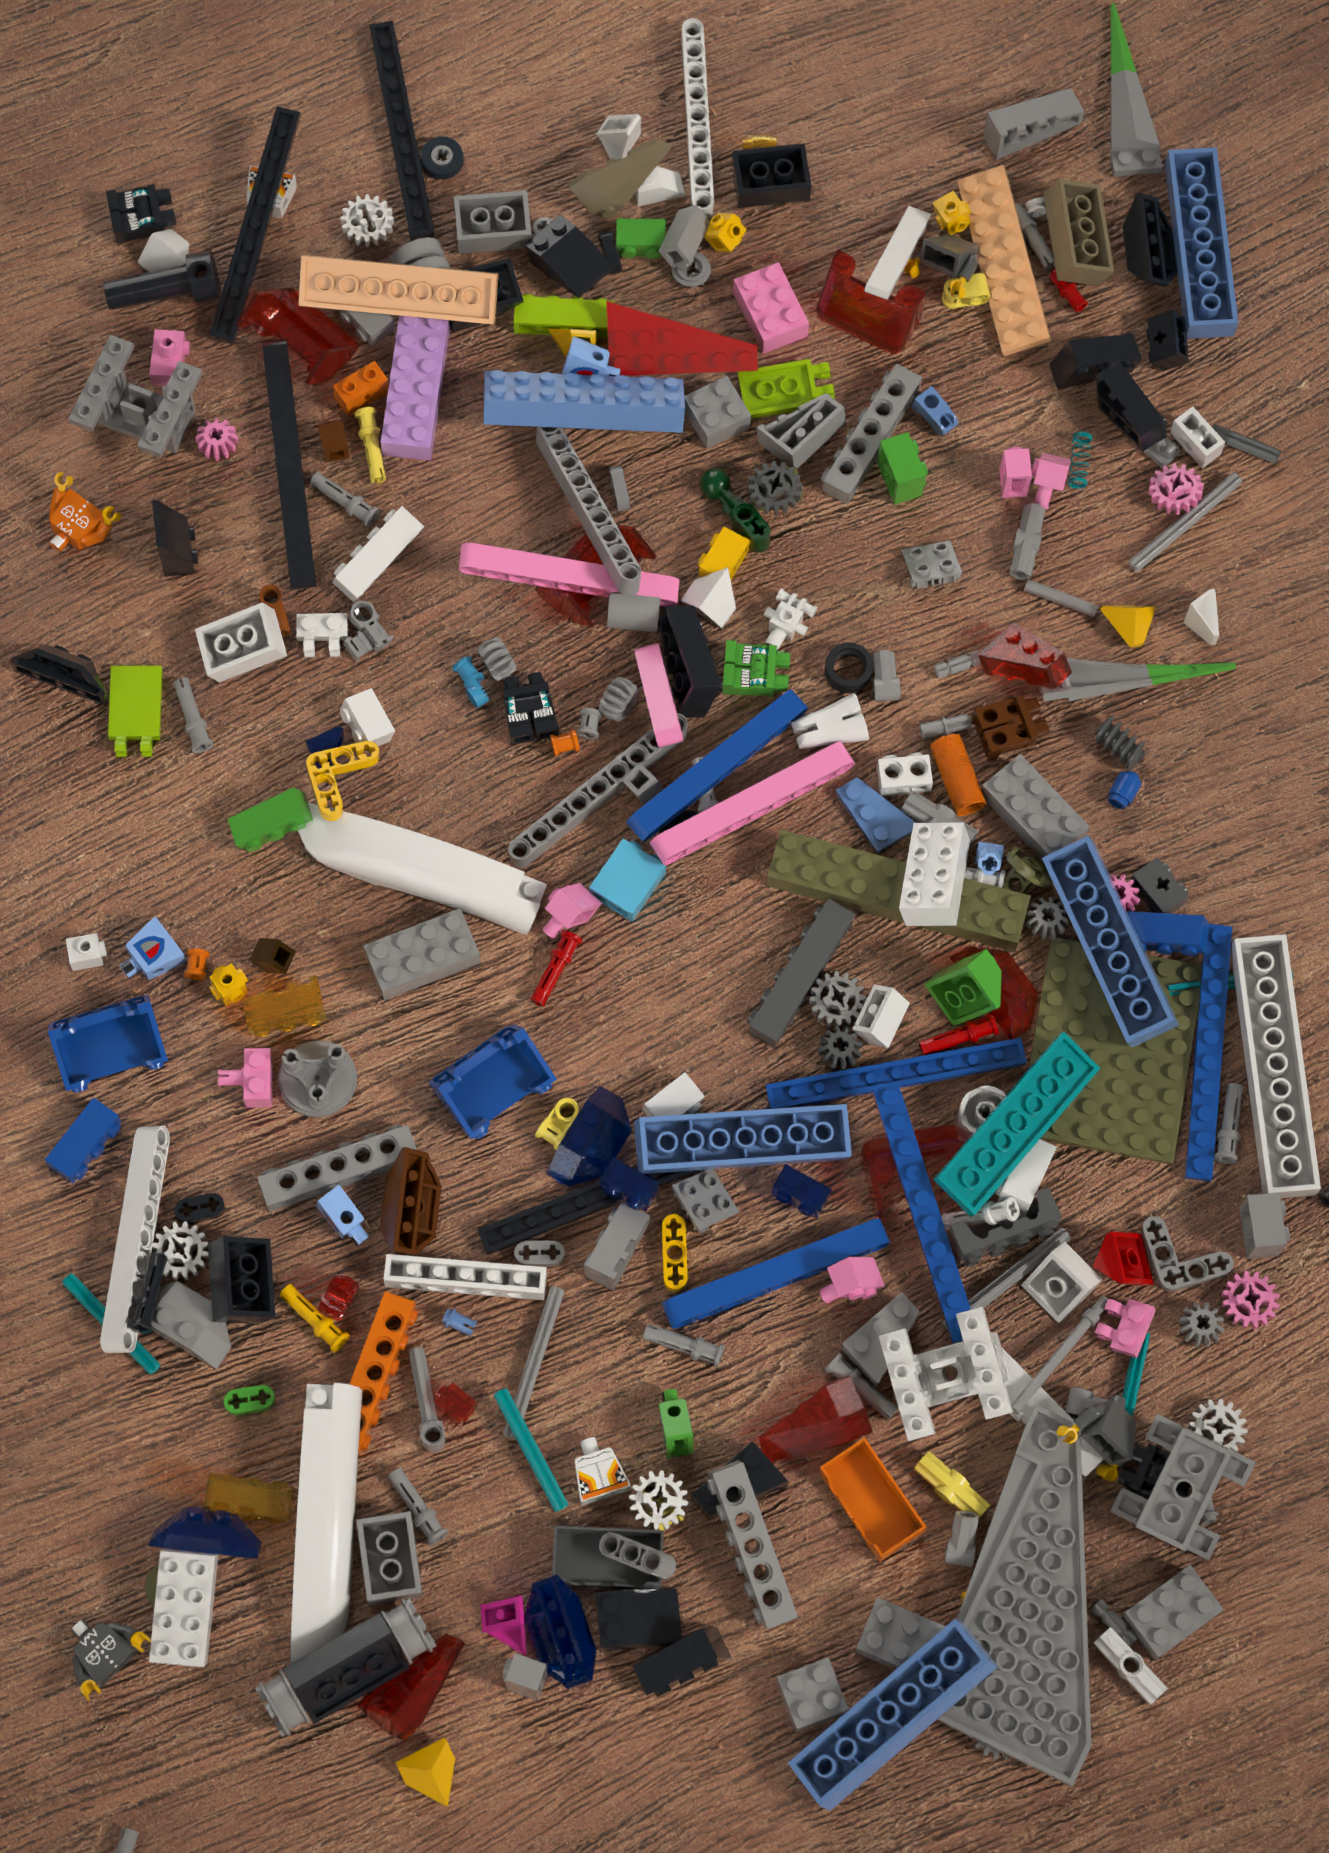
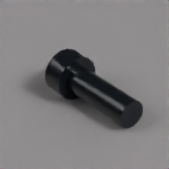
M206 250L186 254V265L104 281V293L109 309L115 310L193 294L196 303L220 299V279L212 251Z

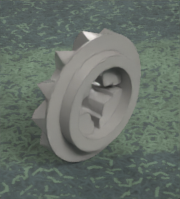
M695 253L688 267L690 269L695 263V272L697 273L693 272L688 277L687 270L682 271L679 267L672 268L675 282L682 284L683 288L688 286L694 289L698 285H704L705 281L709 279L711 266L708 259L701 253Z

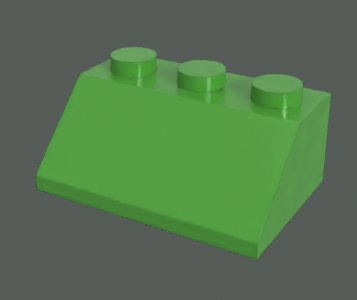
M987 949L943 967L924 984L953 1026L1000 1007L1001 969Z

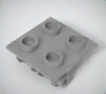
M950 540L902 549V554L911 576L909 579L911 588L929 587L928 581L932 587L934 586V579H937L938 585H942V582L943 584L954 583L956 579H961L962 570Z
M708 1169L671 1186L674 1191V1198L678 1199L682 1206V1211L686 1210L685 1216L691 1218L690 1221L694 1226L693 1229L694 1231L698 1230L699 1234L709 1229L708 1226L739 1213L714 1169Z

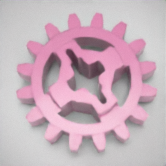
M1173 463L1171 469L1164 465L1162 473L1156 470L1154 478H1150L1149 495H1151V502H1158V510L1165 507L1167 514L1171 510H1175V513L1179 515L1181 509L1188 513L1190 506L1196 508L1198 501L1202 500L1203 483H1200L1201 476H1194L1195 469L1193 468L1187 471L1185 464L1181 468H1177L1176 464Z
M1245 1271L1242 1279L1236 1274L1233 1277L1234 1283L1227 1282L1225 1286L1228 1290H1224L1221 1294L1227 1300L1221 1303V1307H1228L1229 1310L1225 1316L1229 1317L1232 1315L1234 1317L1232 1324L1235 1325L1240 1321L1242 1322V1329L1251 1324L1253 1330H1256L1258 1322L1262 1326H1266L1268 1324L1267 1318L1273 1320L1276 1315L1272 1310H1278L1280 1306L1274 1301L1280 1297V1294L1272 1292L1276 1285L1267 1284L1268 1276L1261 1280L1259 1279V1272H1255L1253 1277H1250L1248 1271ZM1242 1285V1294L1233 1297L1235 1290ZM1247 1296H1250L1251 1300H1255L1253 1305H1251L1250 1301H1245ZM1267 1304L1266 1311L1259 1315V1306ZM1237 1309H1239V1310H1241L1242 1312H1244V1313L1246 1314V1316L1243 1315L1242 1313H1240Z

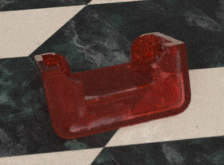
M838 249L831 261L817 303L816 311L818 317L888 353L898 354L902 352L922 319L926 292L909 285L902 287L895 297L890 295L888 300L865 291L867 283L852 276L856 267L854 258Z

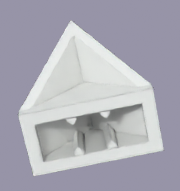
M639 114L610 115L606 118L596 135L600 138L610 159L614 158L617 160L627 156V152L631 150L641 134V116Z
M172 229L152 233L138 260V264L148 272L186 264V254L189 253V243Z
M728 567L694 580L680 600L687 606H694L697 613L721 629L736 610Z
M1209 589L1190 604L1184 623L1210 645H1216L1219 637L1215 589Z

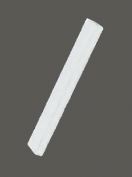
M908 206L866 284V292L888 300L930 221V213Z

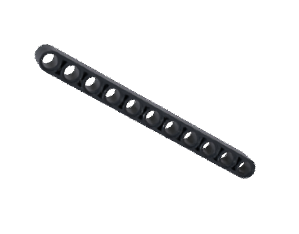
M287 338L262 341L290 585L291 590L316 587Z

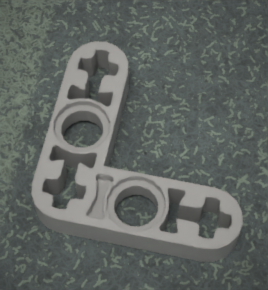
M1153 1216L1147 1218L1142 1225L1141 1234L1158 1284L1164 1291L1174 1292L1227 1276L1233 1268L1232 1257L1223 1251L1179 1263L1165 1222L1161 1218ZM1151 1223L1155 1227H1160L1157 1232L1159 1242L1154 1245L1151 1244V1242L1156 1240L1154 1233L1147 1231ZM1163 1247L1167 1249L1169 1259L1166 1261L1157 1259L1155 1256L1157 1248ZM1218 1258H1220L1221 1262L1227 1263L1223 1271L1220 1267L1211 1269L1210 1273L1212 1275L1208 1274V1267L1215 1265ZM1192 1265L1200 1266L1203 1270V1276L1197 1279L1191 1277L1188 1271L1189 1267ZM1180 1269H1183V1276L1187 1282H1183V1277L1176 1279L1174 1285H1171L1168 1281L1165 1282L1164 1279L1167 1277V1273L1174 1277L1180 1275Z

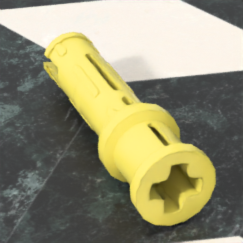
M364 407L354 412L360 427L358 435L363 440L370 481L376 484L386 481L378 440L381 432L380 428L377 427L375 419L377 412L374 407Z

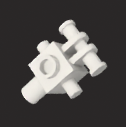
M781 588L776 597V600H781L778 608L774 610L767 607L764 616L770 619L768 631L771 632L764 644L767 646L777 645L778 651L784 639L791 642L796 633L805 636L808 627L802 624L803 614L806 613L810 615L809 617L813 618L818 607L808 604L805 598L797 599V594L793 593L791 595Z

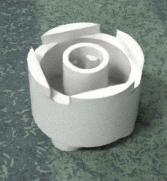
M981 1086L968 1092L961 1102L957 1116L961 1134L969 1139L986 1119L982 1117L983 1112H987L989 1116L1006 1094L993 1086Z

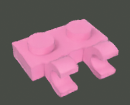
M1108 1299L1104 1309L1108 1310L1107 1314L1121 1318L1117 1330L1108 1325L1098 1323L1095 1334H1098L1099 1339L1112 1342L1110 1346L1112 1351L1137 1358L1156 1309L1154 1306L1131 1299L1128 1300L1126 1306L1115 1300Z

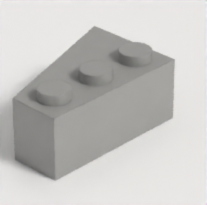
M827 393L799 406L798 410L788 415L782 414L778 416V420L766 426L764 424L758 426L759 444L782 462H785L790 468H798L846 423L844 407Z
M621 1202L618 1208L614 1207L607 1220L610 1222L605 1231L602 1230L595 1243L597 1246L593 1253L588 1255L583 1266L586 1278L612 1291L615 1290L650 1222V1215Z
M901 1292L842 1343L840 1351L876 1389L888 1370L879 1336L906 1329L907 1334H909L918 1318L919 1310Z

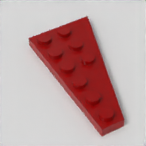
M606 301L608 350L610 353L609 366L619 368V375L758 371L756 344Z

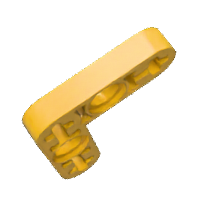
M363 741L315 752L308 756L306 760L307 774L319 813L323 819L336 821L343 814V804L334 775L374 766L379 760L377 744L371 741ZM369 751L371 757H367L364 752ZM354 753H356V758L358 757L356 761H354ZM345 755L349 757L350 761L346 764H339L336 762V758ZM328 759H331L332 766H329ZM319 762V765L322 766V768L317 769V767L314 766V763ZM322 782H327L332 787L328 791H320L317 786ZM330 798L332 807L335 808V811H330V809L327 808V800Z

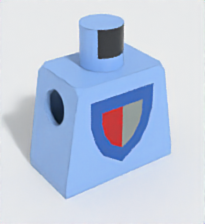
M573 336L562 374L619 376L620 369L607 365L610 354L608 350Z
M155 916L126 944L125 947L131 958L122 963L120 968L128 978L141 970L146 978L151 980L186 963L184 953Z
M340 1185L317 1201L316 1207L341 1238L348 1235L356 1246L369 1238L368 1234L361 1227L365 1220ZM344 1215L349 1216L352 1222L344 1224L340 1217Z

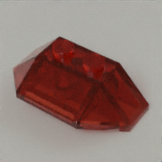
M969 946L952 955L950 959L955 963L987 949L1001 969L1000 1007L990 1012L1009 1040L1030 1030L1038 991L1008 951Z

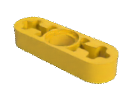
M671 1214L666 1216L662 1222L663 1281L669 1291L680 1292L686 1287L688 1280L686 1224L681 1216ZM672 1221H676V1225L681 1226L676 1232L677 1240H671V1229H666V1226H670ZM670 1247H679L682 1250L681 1258L677 1260L670 1259L667 1256V1250ZM673 1266H678V1277L683 1278V1280L679 1281L678 1285H673V1281L668 1280V1278L673 1276Z

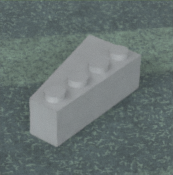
M1071 88L1060 90L1049 95L988 112L983 138L997 160L1082 124L1084 110Z

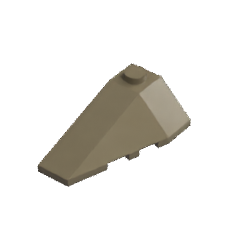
M654 138L627 152L628 156L617 160L612 158L606 161L607 166L597 171L591 168L569 182L568 186L591 214L603 218L613 217L618 210L628 203L671 149L669 143Z

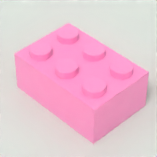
M779 262L734 279L733 294L762 354L808 337L809 322Z

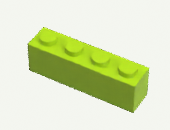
M531 294L522 295L524 302L516 306L514 310L515 334L551 335L548 329L597 331L596 338L608 339L606 301L609 300L604 298L585 300L581 297L567 299L553 295L535 297Z

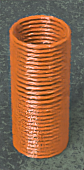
M950 734L935 740L930 745L931 753H933L932 755L956 815L965 816L979 811L986 805V799H984L985 797L960 735Z

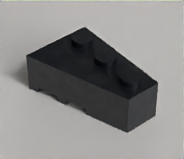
M1123 334L1068 340L1049 366L1057 390L1095 381V375L1120 361L1128 373H1131L1142 360L1134 335Z
M1120 361L1095 375L1098 408L1142 452L1167 437L1165 417L1156 410Z

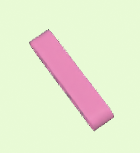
M659 643L634 649L658 747L662 748L683 742L684 739Z

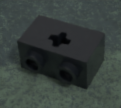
M1174 310L1148 318L1146 335L1150 345L1148 357L1151 364L1162 371H1166L1189 363L1185 318Z

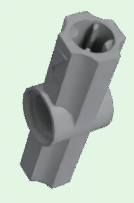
M1025 504L1020 528L1017 529L1013 547L1015 551L1009 575L1018 580L1031 578L1035 556L1038 555L1042 538L1041 528L1046 510L1039 504Z
M915 791L908 796L901 810L920 823L963 822L956 817V814L949 807L943 804L936 805ZM964 822L970 839V847L978 834V830Z

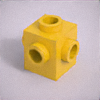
M954 191L933 202L936 215L935 221L941 230L945 229L949 235L961 232L971 224L969 217L971 209L965 200L960 201Z
M717 213L711 219L704 238L716 252H732L741 242L742 236L747 229L742 225L741 219L736 214Z
M231 963L228 966L222 965L212 972L213 975L210 976L212 985L209 989L215 999H221L225 1006L240 1001L248 993L245 984L248 982V979L241 968L236 970Z

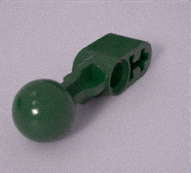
M711 468L705 471L699 481L702 494L708 499L719 500L722 503L723 511L733 522V529L737 534L750 540V549L752 551L764 552L770 545V526L751 504L745 503L741 497L734 496L730 491V477L724 470Z

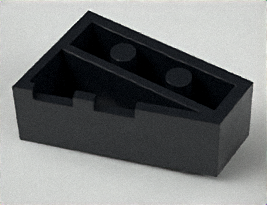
M753 1441L726 1464L728 1465L738 1460L744 1463L756 1500L788 1486L789 1481ZM705 1482L692 1494L691 1501L708 1520L719 1516L716 1509L719 1501L716 1494H711L708 1484ZM735 1486L730 1487L726 1492L727 1500L733 1501L738 1497V1489Z
M717 1627L701 1628L636 1663L632 1667L646 1696L656 1695L659 1698L671 1692L670 1687L678 1683L684 1685L694 1680V1675L702 1671L706 1673L719 1666V1663L731 1658V1655Z

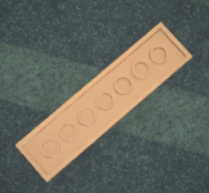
M1004 165L957 180L962 201L965 200L971 209L969 214L971 224L969 228L973 243L979 248V266L981 273L986 276L991 296L989 304L1004 357L1050 342L1049 330Z
M302 255L299 306L495 324L498 273Z

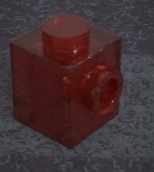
M453 1382L448 1387L444 1385L435 1395L437 1399L435 1407L460 1428L478 1408L477 1402Z

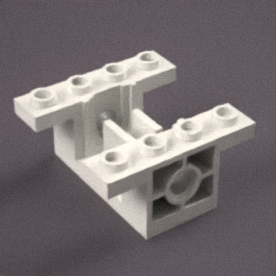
M984 1307L956 1314L963 1342L913 1355L906 1329L879 1336L908 1441L936 1434L928 1407L979 1394L986 1420L1013 1412L1006 1388L1012 1382L998 1333L990 1332ZM949 1365L954 1366L958 1371V1375L954 1380H950L946 1376L945 1371Z

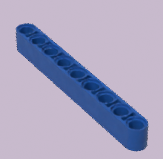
M792 689L788 690L637 810L627 820L626 824L643 842L647 841L791 726L793 721L802 717L808 710V706Z
M873 1219L671 1297L662 1302V1306L671 1328H679L828 1270V1267L848 1257H863L883 1249L890 1244L881 1219Z

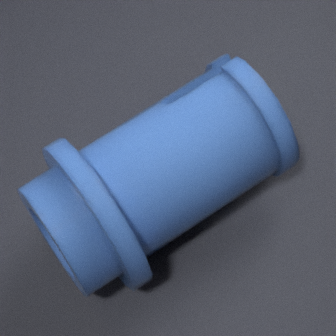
M448 1308L441 1323L446 1325L445 1328L450 1326L470 1337L473 1330L464 1326V1324L475 1328L477 1321L456 1312V1308L453 1310Z

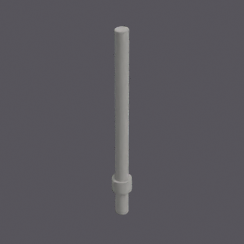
M1101 1296L1091 1309L1088 1308L1083 1313L1079 1324L1012 1403V1413L1017 1415L1088 1328L1094 1327L1099 1321V1315L1104 1310L1108 1300L1107 1297Z

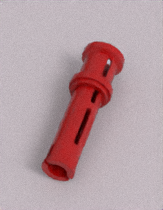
M561 931L560 935L562 937L559 943L550 952L552 959L533 995L530 997V1001L538 1006L545 1007V1003L565 965L571 964L573 960L571 957L577 945H581L583 941L579 936L570 931Z
M990 1012L987 1013L986 1017L975 1021L968 1020L964 1023V1026L918 1042L924 1056L969 1040L970 1042H977L978 1038L992 1033L997 1035L999 1031L994 1016Z

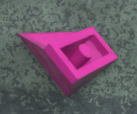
M517 1596L480 1605L482 1633H488L527 1657L522 1597Z

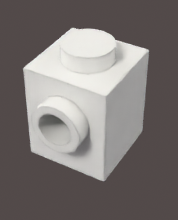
M97 933L66 939L69 962L73 971L104 965L102 957L107 956L105 942L99 941Z

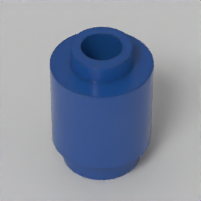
M1130 770L1119 772L1108 792L1109 797L1107 801L1112 806L1125 810L1127 806L1131 805L1142 785L1139 780L1140 777Z

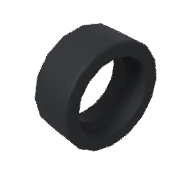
M845 642L838 644L830 650L825 662V676L827 682L835 690L842 693L861 691L868 685L872 677L873 660L870 653L863 646L857 643ZM845 655L860 659L864 666L861 677L855 680H844L838 677L834 671L836 660Z

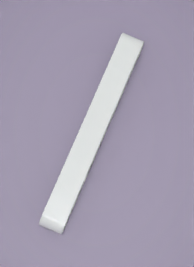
M691 18L682 24L681 38L691 206L707 205V207L699 208L710 219L713 215L714 193L704 27L701 21ZM692 75H697V76H699V77H698V78H693V77H691V76H692ZM697 96L700 97V99H693L692 97ZM694 118H700V119H702V120H700V121H695V120H693V119H694ZM701 139L703 142H696L694 140ZM696 161H703L705 163L697 164ZM702 182V183H705L706 185L700 186V185H697V183Z
M165 1126L139 1127L135 1132L100 1339L101 1348L105 1353H131L136 1347L138 1333L131 1330L128 1325L129 1321L134 1317L136 1310L134 1303L141 1296L151 1258L170 1142L169 1131Z

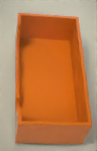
M865 1437L820 1467L819 1475L879 1562L925 1532L927 1527Z

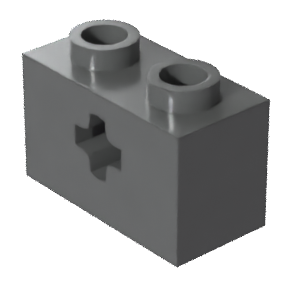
M1157 857L1132 875L1131 880H1134L1133 887L1139 888V895L1154 913L1173 914L1186 905L1189 898L1187 895L1188 890L1183 883L1177 882L1174 879L1170 867L1165 862L1161 863Z

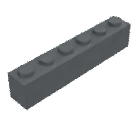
M830 899L827 900L825 905L820 904L813 915L816 920L812 926L807 925L800 936L802 942L799 947L794 946L787 956L789 963L785 969L780 967L774 977V981H776L772 990L766 989L760 1000L763 1004L759 1011L754 1009L747 1020V1023L750 1024L748 1033L773 1048H776L811 992V988L816 984V980L819 979L854 923L855 913Z

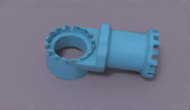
M470 656L459 659L460 662L457 661L452 666V670L454 673H458L465 682L464 687L466 688L465 691L468 698L476 708H479L489 702V697H485L487 693L484 694L485 690H481L483 687L480 686V682L485 676L482 672H478L472 664L473 659Z

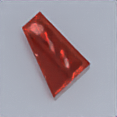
M1012 623L978 654L986 675L993 676L994 674L1005 676L1008 680H1014L1015 678L1026 680L1027 684L1055 689L1072 673L1063 651L1015 623Z

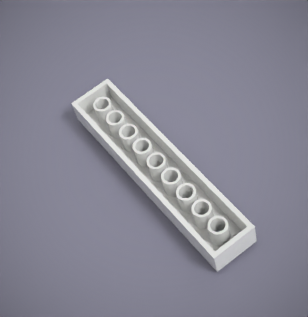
M1285 934L1236 938L1231 944V959L1262 1194L1279 1192L1280 1198L1314 1196L1320 1191L1321 1186L1287 936Z

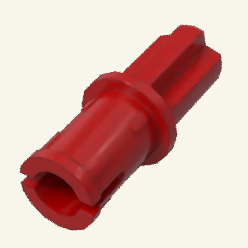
M1054 269L1049 274V278L1060 291V296L1066 298L1076 313L1085 309L1088 301L1076 289L1077 285L1057 280L1056 269Z

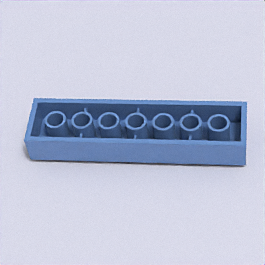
M1217 147L1168 150L1165 172L1182 316L1185 318L1187 339L1232 337L1235 335L1238 326V316Z
M500 370L485 371L483 424L683 433L685 414L683 379L672 377L666 379L651 378L648 376L626 377L623 375L602 376L599 374L577 375L574 373L552 374L550 372L527 373L525 371L503 372Z
M1088 835L1043 857L1042 860L1127 1044L1133 1048L1179 1026L1102 857L1091 837Z
M847 1104L639 1117L634 1121L638 1174L843 1161L852 1157Z
M954 1619L791 1759L788 1764L818 1805L831 1811L998 1666L963 1623Z

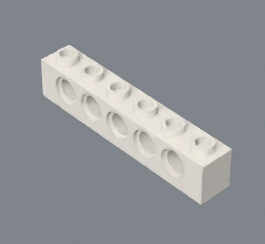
M386 1254L384 1284L388 1288L544 1300L547 1269L546 1267Z

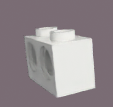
M911 753L907 757L887 755L882 757V759H878L877 776L881 796L911 794L913 791L917 793L931 792L933 781L929 754ZM918 768L923 774L916 776L911 773V770ZM887 771H894L898 776L890 778L885 773Z

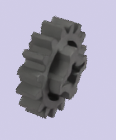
M772 461L771 467L763 463L762 471L757 468L754 469V476L749 478V484L751 485L748 486V493L751 494V502L757 501V510L764 507L765 514H768L770 510H774L775 516H778L779 510L786 514L788 513V506L796 507V500L801 499L800 491H802L803 485L798 483L800 482L799 474L793 476V467L787 470L785 469V462L779 467L775 461ZM777 483H779L778 487L776 488V490H774L772 494V490L774 489V487H776Z

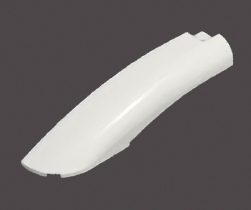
M308 803L313 820L306 823L305 828L298 830V834H300L305 849L323 865L375 886L380 885L456 909L461 908L464 912L523 935L528 934L540 907L539 904L547 884L525 876V872L483 855L378 820L343 811L342 816L338 820L327 821L321 817L317 805Z
M307 1384L296 1523L290 1665L344 1634L349 1618L362 1389L349 1384Z

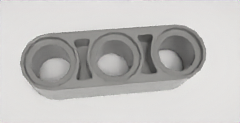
M613 1532L604 1534L600 1539L599 1550L606 1557L663 1579L669 1578L675 1572L676 1561L674 1557Z

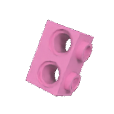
M1011 447L1008 450H1004L999 469L1002 498L1027 497L1032 478L1029 448Z

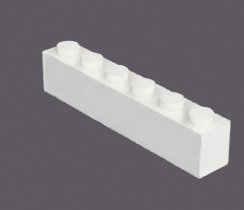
M1002 1348L1012 1382L1011 1385L1006 1386L1012 1405L1033 1378ZM1042 1387L1036 1391L1017 1415L1010 1413L1015 1420L1019 1421L1021 1419L1027 1424L1035 1405H1038L1075 1424L1074 1420ZM1080 1437L1083 1482L1105 1459Z

